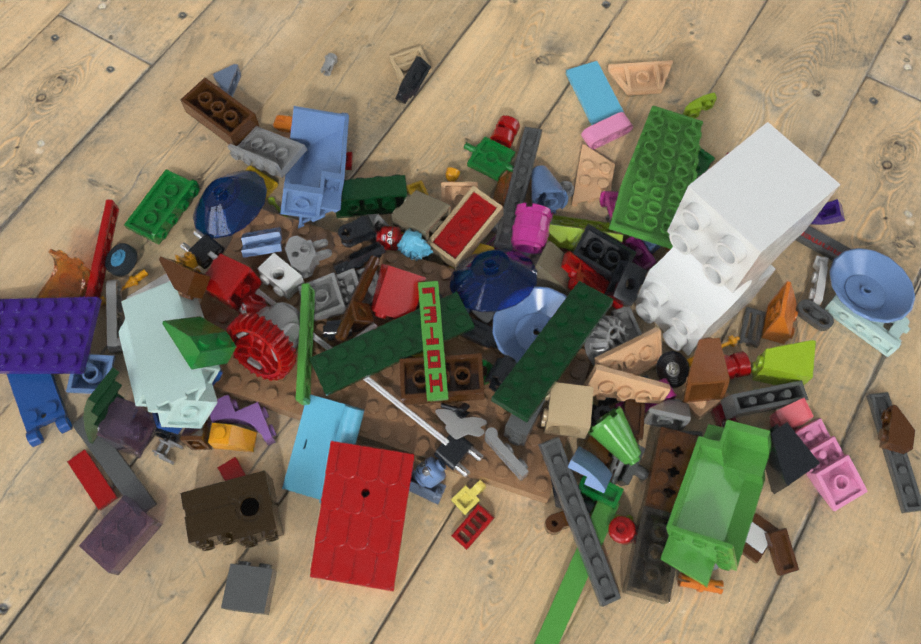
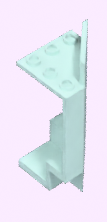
M171 281L121 301L125 320L118 333L135 405L145 406L148 408V412L158 413L161 427L201 429L218 403L212 382L219 373L220 366L215 365L191 370L162 324L165 320L197 316L204 318L198 298L190 300L179 296L178 291L174 289Z

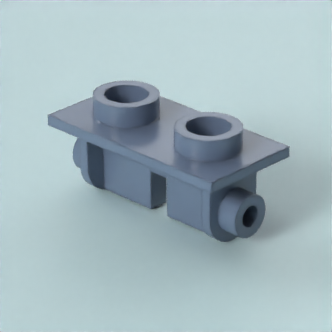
M413 470L410 492L438 505L446 485L438 483L433 488L422 487L416 481V471Z

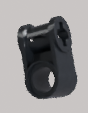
M366 215L342 225L338 230V235L341 238L342 245L351 248L374 238L377 235V231L370 217Z

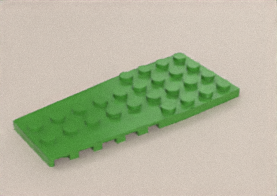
M652 106L622 180L609 225L610 230L669 249L673 248L669 239L670 234L667 231L688 186L697 179L696 168L699 162V142L702 136L701 126L703 121Z

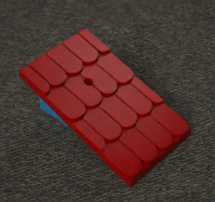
M336 441L330 442L310 569L311 578L394 592L415 454Z

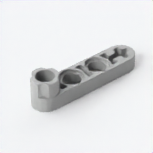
M108 280L106 283L107 346L110 353L123 352L118 333L123 324L122 288L119 280Z

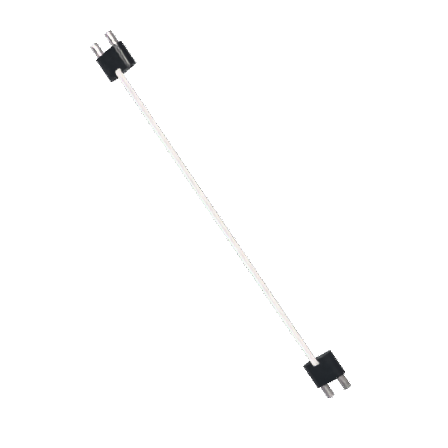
M197 229L196 232L194 231V235L199 240L192 247L185 242L180 247L185 252H192L198 265L206 269L220 253L224 252V247L208 234L204 235ZM260 289L256 291V294L262 296L271 306L276 304L275 301ZM313 332V340L326 350L332 348ZM370 377L363 379L442 442L435 451L434 456L453 471L456 469L463 476L467 477L470 471L461 465L466 456L470 454L478 461L483 458V455L473 448L474 444L465 437L454 439L449 435L445 438Z

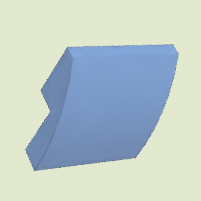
M281 227L242 234L243 247L241 252L243 258L282 251Z
M579 446L568 465V468L587 476L585 485L602 493L605 492L612 473L592 453Z

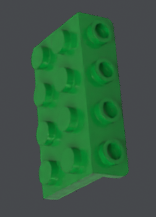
M165 169L125 222V228L160 245L167 238L171 228L178 223L182 213L188 209L193 198L199 194L201 188L198 182L194 179L190 181Z

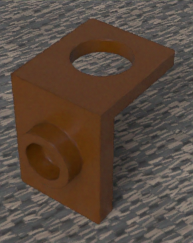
M351 302L355 318L352 330L357 333L373 323L374 319L369 304Z

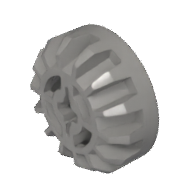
M604 316L584 343L587 357L594 366L595 357L627 342L626 336L629 335V332L624 330L626 325L616 316Z

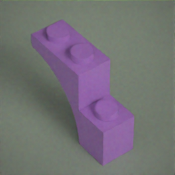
M229 395L217 399L218 403L209 415L212 423L246 425L258 431L268 446L276 443L274 436L277 434L273 425H269L267 422L269 414L265 406L261 407L256 402L240 410L236 399L232 400Z

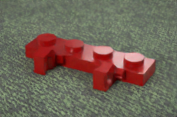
M568 251L564 254L561 268L569 273L568 276L571 278L568 281L567 288L572 291L578 281H581L597 291L605 293L609 285L608 280L572 252ZM613 301L611 305L616 310L623 307L622 304Z

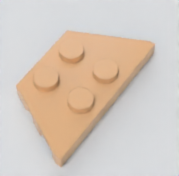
M673 60L609 64L607 71L628 96L662 93Z
M582 144L571 206H577L578 203L585 201L587 203L594 202L600 199L602 191H611L615 164Z

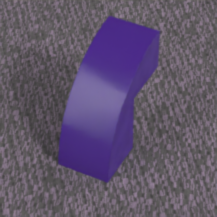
M838 199L827 202L811 224L826 225L845 221L842 204Z

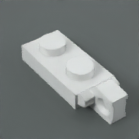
M816 256L813 263V268L816 271L813 272L811 283H814V286L810 289L808 299H811L817 305H820L823 300L828 271V258Z

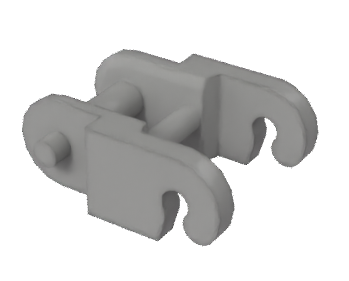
M165 438L163 440L159 439L161 443L158 448L152 450L155 453L154 456L159 455L158 457L161 460L174 465L175 462L167 459L168 451L171 447H177L181 450L184 447L171 440L166 442L167 439ZM164 444L168 445L164 454L160 453Z

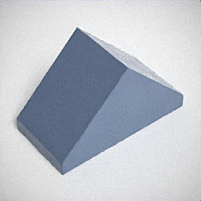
M233 64L213 74L217 86L233 97L242 76L239 66Z

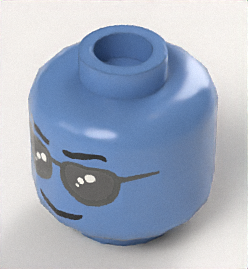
M429 457L416 466L415 479L422 487L433 488L445 479L446 466L441 460Z

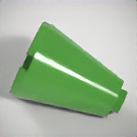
M620 406L599 418L595 426H590L588 433L624 465L629 463L632 466L641 459L639 457L641 450Z

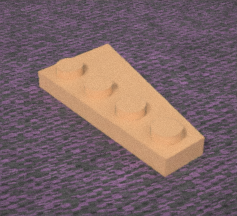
M597 364L583 385L594 387L593 397H596L597 400H605L607 397L617 398V401L635 399L636 402L657 404L662 403L671 390L670 385L667 383Z

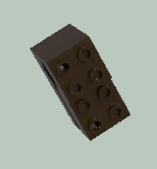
M265 470L180 493L186 516L184 519L188 543L200 550L202 549V551L213 550L215 545L222 543L226 546L236 542L245 546V548L257 546L258 542L264 540L266 542H273L278 540L279 536L284 535L274 482Z

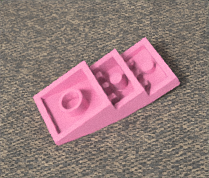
M816 418L795 430V433L820 462V464L807 472L806 475L832 511L838 510L868 492L850 456L844 455L835 436L829 435L821 418Z

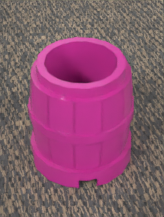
M526 203L518 204L515 210L516 218L512 226V247L523 253L540 254L544 250L547 238L549 237V227L553 212L551 213L550 208L539 204H532V207H526Z

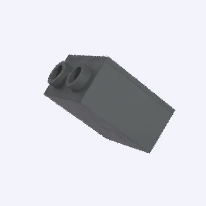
M545 399L528 423L511 414L504 432V437L508 438L510 443L516 446H525L542 412Z
M238 561V564L230 563L221 608L230 611L269 615L277 571L271 569L272 565L259 563V567H255L246 561Z

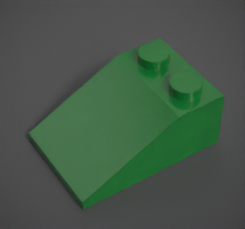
M200 316L165 320L162 323L191 370L227 364L237 347L227 331Z

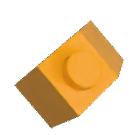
M212 423L208 443L214 449L254 453L257 432L235 425Z

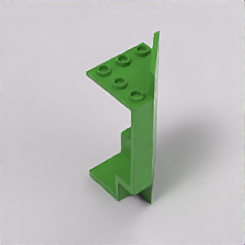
M727 420L724 428L708 424L704 437L699 436L666 526L669 536L661 560L707 588L715 564L726 571L731 569L737 571L765 482V468L771 452L770 430Z

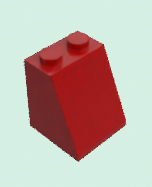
M221 253L212 261L210 268L205 273L210 276L205 293L237 313L243 298L255 294L263 283L250 267Z
M382 263L371 305V310L375 312V316L383 319L390 316L395 320L415 311L419 301L418 282H425L426 277Z

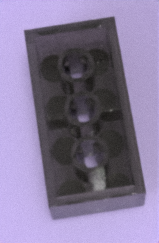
M644 505L639 509L636 522L637 534L632 542L622 593L664 605L670 603L676 568L661 560L669 536L666 526L671 515L670 512ZM658 530V534L661 535V537H656V534H654V532ZM654 551V555H656L657 558L653 559L652 555H650V552ZM650 572V576H652L653 579L648 580L646 573Z

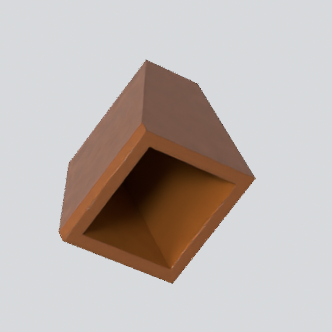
M707 337L699 340L687 379L683 403L724 399L730 378L720 338Z

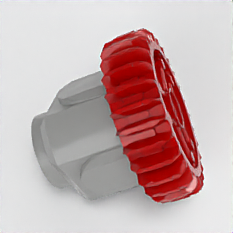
M282 302L276 303L271 307L267 306L254 315L249 312L248 314L243 313L236 317L226 328L227 333L237 346L233 352V358L237 359L239 364L245 367L244 369H248L250 374L255 373L257 377L262 376L263 380L278 381L283 379L297 362L295 351L299 344L300 312L292 305Z

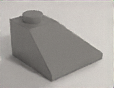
M680 399L666 400L647 411L644 423L660 428L683 430L691 419L689 404L683 403Z

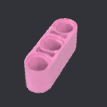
M620 112L589 126L581 133V136L589 148L594 150L628 134L633 129V125L624 112Z

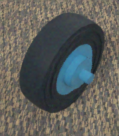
M117 244L109 251L106 257L105 266L107 271L118 277L127 275L136 265L137 251L129 244Z

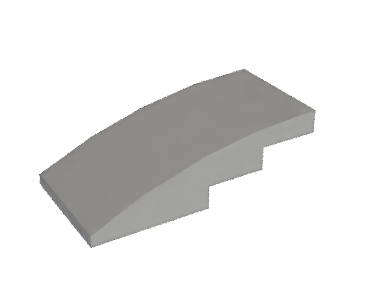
M365 267L357 271L353 268L338 275L333 272L308 282L315 290L314 321L345 314ZM377 270L362 302L370 306L372 305L379 276ZM301 285V286H298L300 296H301V287H302V285Z

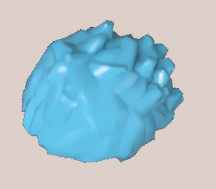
M411 228L405 231L400 243L397 244V247H399L398 251H401L407 258L410 257L411 260H421L422 257L433 253L430 245L422 238V233L411 231Z

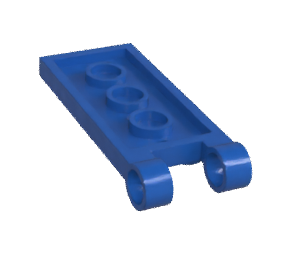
M7 374L27 432V441L32 447L44 443L40 428L55 422L62 434L73 429L53 374Z

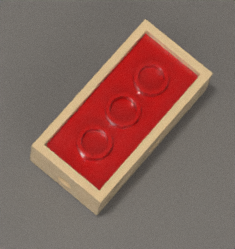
M472 186L426 243L430 245L434 255L453 269L459 270L503 217V206L475 186Z

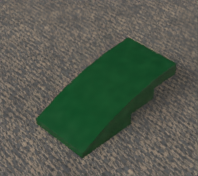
M113 367L88 397L84 407L83 420L88 441L92 444L116 414L125 399L118 394L122 384L115 380L120 372Z

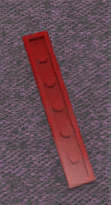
M106 199L85 297L99 298L102 294L107 270L105 261L111 250L119 208L112 199Z

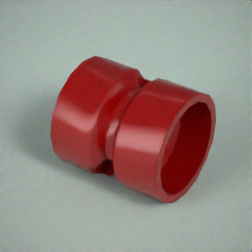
M501 116L490 139L510 149L520 129L519 122L511 116Z
M744 351L733 353L730 356L724 355L730 380L735 377L741 378L751 374L750 360Z

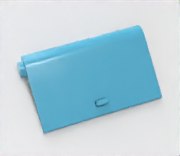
M311 394L310 404L305 405L282 489L319 499L321 503L330 442L336 441L356 445L365 410Z

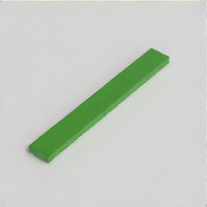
M597 501L590 519L601 546L607 535L610 521L614 518L620 503L613 509ZM576 548L534 644L560 643L588 578L578 548Z

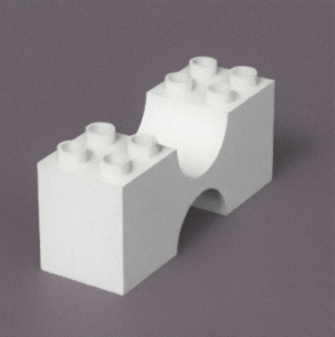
M767 122L688 186L667 231L670 234L669 239L673 248L649 270L635 301L638 315L649 324L655 322L664 331L663 338L668 346L675 351L682 349L689 356L697 349L700 339L711 337L753 300L776 270L771 263L808 228L840 184Z

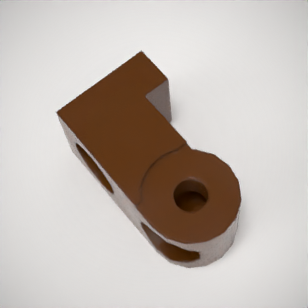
M564 511L551 514L547 517L544 524L546 532L551 535H557L561 530L570 528Z

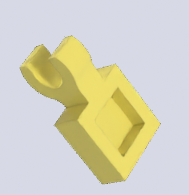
M481 480L471 489L465 485L451 501L466 516L480 502L477 496L485 490L486 485Z

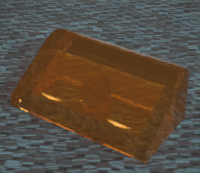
M507 173L499 179L493 200L503 207L512 173Z

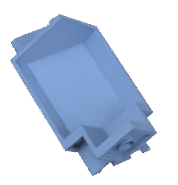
M294 106L290 139L304 144L307 151L285 175L280 214L298 216V229L303 227L304 223L308 221L315 222L324 218L326 213L331 211L335 213L341 208L349 124L348 113L342 112L339 114Z

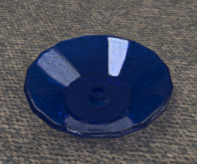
M241 170L228 173L212 181L196 203L193 214L195 229H198L204 235L208 234L214 239L231 236L244 229L257 217L265 204L267 188L264 179L256 172Z
M506 248L487 249L472 254L456 267L451 274L449 288L452 294L458 293L465 308L479 312L501 311L516 306L531 294L537 284L538 271L533 261L519 251Z

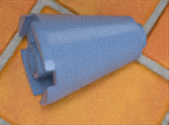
M536 166L532 170L531 175L532 204H539L550 208L551 213L555 214L557 209H563L567 205L569 200L567 192L546 166Z

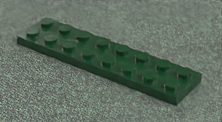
M578 281L491 397V401L528 423L609 310L614 299Z
M457 292L440 299L443 343L474 329L475 326ZM420 308L309 358L325 395H331L400 363L399 359L411 358L422 353L423 341Z

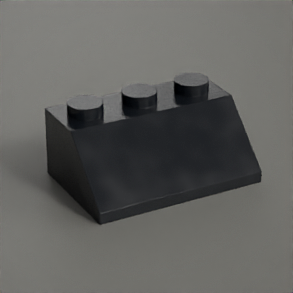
M589 224L585 227L571 250L574 255L609 282L619 260H629L632 262L637 253Z

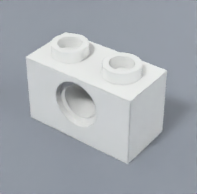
M275 253L257 268L260 273V280L266 285L270 284L273 286V290L280 297L285 296L288 300L299 290L298 286L305 284L302 275ZM278 276H284L282 279H276Z

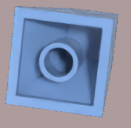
M89 354L85 373L70 374L66 392L92 394L114 366L115 356Z

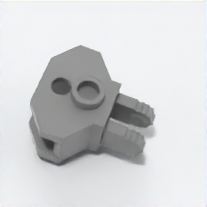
M296 235L289 238L285 247L292 268L302 275L304 279L312 276L316 265L320 264L319 261L333 254L330 249L315 252L328 246L329 243L326 239L312 242Z

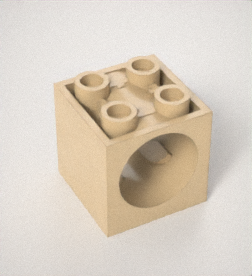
M556 382L546 396L543 406L546 407L541 418V426L544 427V433L585 439L591 426L594 387Z

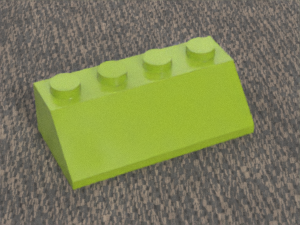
M553 215L547 242L550 241L558 248H567L568 251H571L588 224L620 243L623 240V233L610 230L609 222Z

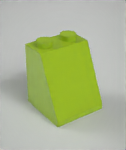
M809 340L765 349L751 363L752 380L772 385L802 380L803 385H805L813 378L816 341Z

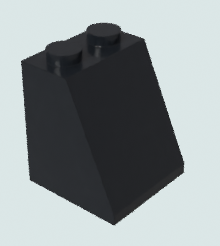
M787 422L782 426L776 424L769 429L771 452L765 470L773 494L786 488L820 464Z

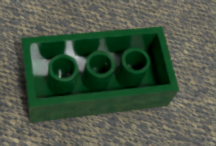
M395 174L385 177L344 179L341 208L335 212L337 219L361 217L369 214H392L397 207L404 203L407 197L405 175Z

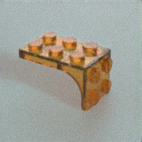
M50 249L48 253L54 259V269L51 277L36 298L84 297L91 270L85 267L84 262L79 258L74 257L72 259L59 249L57 251Z

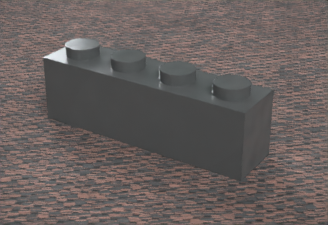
M801 380L731 394L720 401L727 420L781 409L802 398H805L806 401L809 399Z

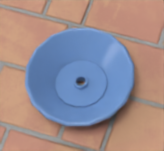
M856 248L843 251L833 260L829 272L832 288L839 300L853 313L869 321L890 323L902 320L912 311L915 301L913 284L904 269L890 257L875 250Z
M529 286L514 291L501 301L493 316L492 330L500 352L504 356H511L516 360L515 363H518L538 336L533 332L538 331L540 333L567 296L549 287Z

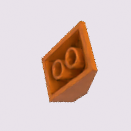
M786 281L769 302L761 338L785 344L789 338L792 339L795 328L792 326L797 318L798 311H796L797 302L791 282Z

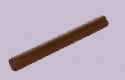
M371 256L337 329L335 339L341 342L346 340L355 320L351 302H363L380 264L379 257Z

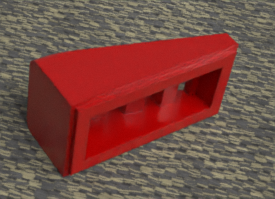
M478 504L451 536L467 550L494 520L495 516L483 505ZM478 512L487 518L486 522L477 515ZM472 518L481 525L480 529L471 521ZM467 524L476 532L474 535L465 528ZM463 531L470 540L467 541L459 533Z

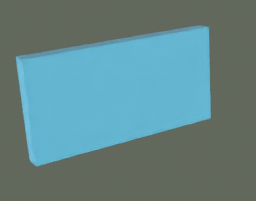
M598 61L566 70L565 74L591 125L617 113L624 112Z

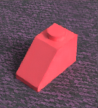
M805 398L778 409L769 416L771 427L776 424L782 426L787 422L792 429L799 428L814 417Z

